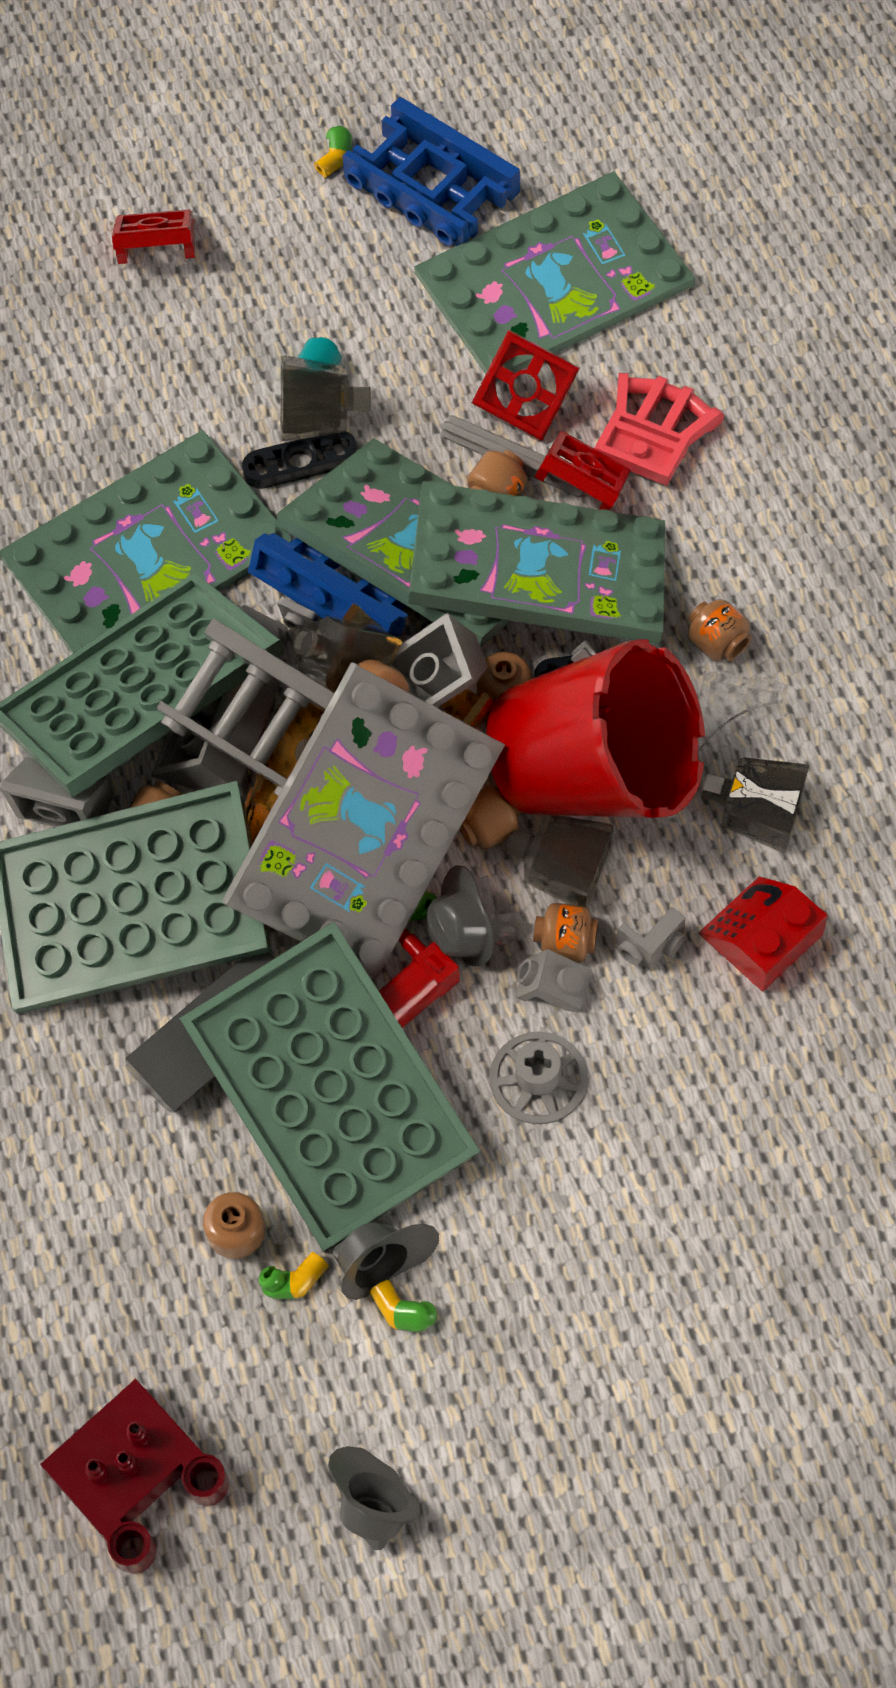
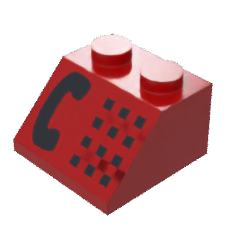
M759 876L700 930L698 934L763 992L823 936L828 915L796 886Z

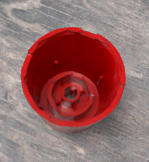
M636 639L619 644L505 690L496 699L488 718L486 734L505 744L491 770L493 778L504 798L514 808L526 814L630 818L669 817L679 813L690 803L701 781L704 762L698 761V738L705 737V728L697 693L686 670L671 651L666 647L656 648L649 644L648 639Z

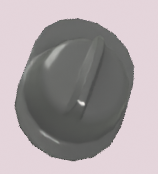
M455 865L449 869L444 877L441 896L434 899L427 910L428 934L431 943L435 942L445 955L461 957L469 966L479 967L488 962L493 953V926L484 907L472 872L466 866Z
M375 1222L366 1223L358 1227L333 1250L334 1258L344 1273L341 1281V1292L348 1299L358 1300L370 1295V1290L377 1284L425 1262L434 1253L439 1244L438 1231L433 1226L427 1224L410 1225L399 1230L391 1225Z
M346 1446L338 1448L330 1455L328 1469L333 1481L342 1494L341 1522L350 1532L362 1537L373 1550H382L387 1542L400 1532L404 1524L413 1522L419 1517V1504L409 1493L396 1471L361 1447Z

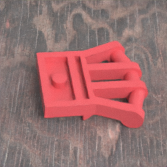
M619 373L616 409L594 449L629 468L630 472L668 486L682 458L684 459L688 447L706 432H711L718 427L724 419V413L717 407L711 408L694 394V389L685 385L682 389L669 384V379L658 376L656 379L628 377L629 373ZM627 393L647 394L636 416L626 412ZM663 398L674 404L660 426L648 420L658 402ZM688 409L699 419L681 433L674 431L683 413Z

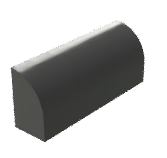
M271 952L243 958L125 1058L126 1069L167 1111L174 1113L215 1077L179 1018L275 959Z

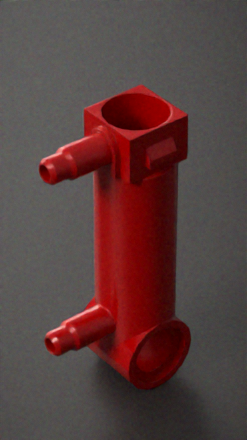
M406 928L398 941L403 949L412 957V963L378 990L402 1028L460 982L459 966L448 955H445L435 942L426 947Z

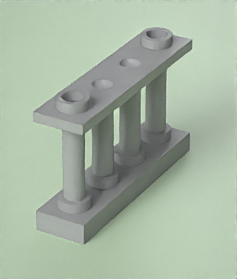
M213 618L204 632L206 639L211 641L208 647L211 652L175 709L160 701L156 709L164 715L161 723L182 737L188 730L275 784L277 788L274 794L279 796L288 779L265 766L266 762L300 708L305 709L310 703L325 712L334 693ZM235 656L249 665L245 671L249 675L213 732L191 720L190 717L226 661L231 662ZM273 680L286 688L283 694L286 699L249 756L227 741L263 684L268 685Z

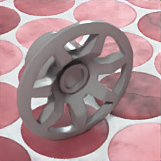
M529 1032L511 1039L497 1052L491 1064L490 1087L497 1104L511 1117L530 1124H547L566 1117L580 1104L587 1087V1068L580 1052L565 1038L548 1032ZM538 1040L537 1042L526 1044L519 1052L512 1049L524 1041ZM545 1040L561 1045L569 1054L560 1057L557 1050L546 1043ZM507 1054L514 1061L516 1072L498 1079L499 1065ZM573 1060H575L579 1070V1085L561 1076V1070ZM499 1086H520L523 1089L515 1108L503 1098ZM556 1088L574 1092L575 1095L569 1104L556 1111L551 1091ZM534 1095H540L549 1114L534 1116L521 1111Z

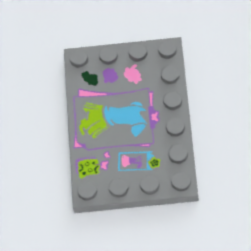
M351 662L222 901L226 906L301 942L332 922H335L367 974L378 978L505 744Z

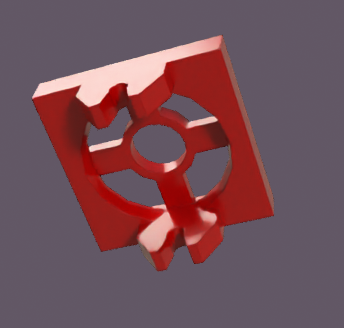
M187 209L118 215L112 232L113 250L116 251L118 264H128L129 248L183 244L185 259L195 258L193 211Z
M508 330L471 403L543 441L564 400L568 396L580 367ZM515 356H533L527 369L514 373L503 367L508 360ZM544 362L550 366L555 376V394L541 385L538 374ZM521 374L531 375L536 381V392L530 397H521L514 390L515 379ZM497 379L509 384V391L513 397L507 408L502 405L497 396ZM535 398L549 405L545 410L536 415H518L523 403L530 402Z
M560 431L534 477L543 482L548 472L601 501L599 510L610 511L619 497L630 471L629 468L564 431Z

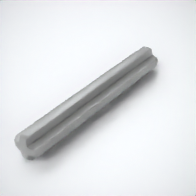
M454 415L448 416L442 426L441 435L444 438L482 455L487 451L503 453L505 450H509L515 453L524 463L522 467L524 472L532 477L535 476L545 458V455ZM548 472L543 481L577 497H581L584 494V491Z

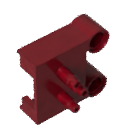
M136 1378L40 1464L54 1483L107 1542L108 1552L116 1565L124 1572L131 1574L142 1573L148 1569L154 1562L157 1553L156 1544L148 1530L140 1523L133 1521L182 1477V1483L191 1500L202 1506L216 1505L223 1500L229 1489V1478L220 1460L213 1455L203 1453ZM210 1470L218 1474L217 1483L213 1488L206 1491L194 1488L195 1478L201 1472ZM133 1537L144 1540V1548L139 1556L133 1559L121 1557L120 1551L126 1540Z

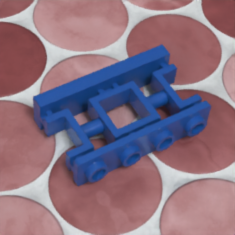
M401 96L391 105V117L385 116L381 120L382 136L387 139L373 153L356 145L352 149L353 152L348 150L342 156L344 177L353 188L357 190L364 188L375 195V198L382 206L386 208L393 206L404 213L411 224L416 227L425 226L435 233L440 242L447 246L452 244L458 246L468 241L469 237L474 238L478 234V219L472 216V214L486 200L502 209L506 205V199L512 201L520 193L519 168ZM407 138L418 144L410 155L402 151L408 144ZM389 162L398 166L391 173V176L382 171ZM426 163L447 175L433 190L412 179ZM467 175L479 182L470 192L461 187L467 181ZM449 198L458 203L451 210V213L441 207Z
M264 533L255 539L248 573L303 607L314 611L318 616L355 639L362 640L365 645L381 655L392 648L395 636L399 637L403 634L408 614L402 611L407 607L404 603L364 579L355 583L336 571L341 566L340 564L298 538L288 542L275 533L270 535Z

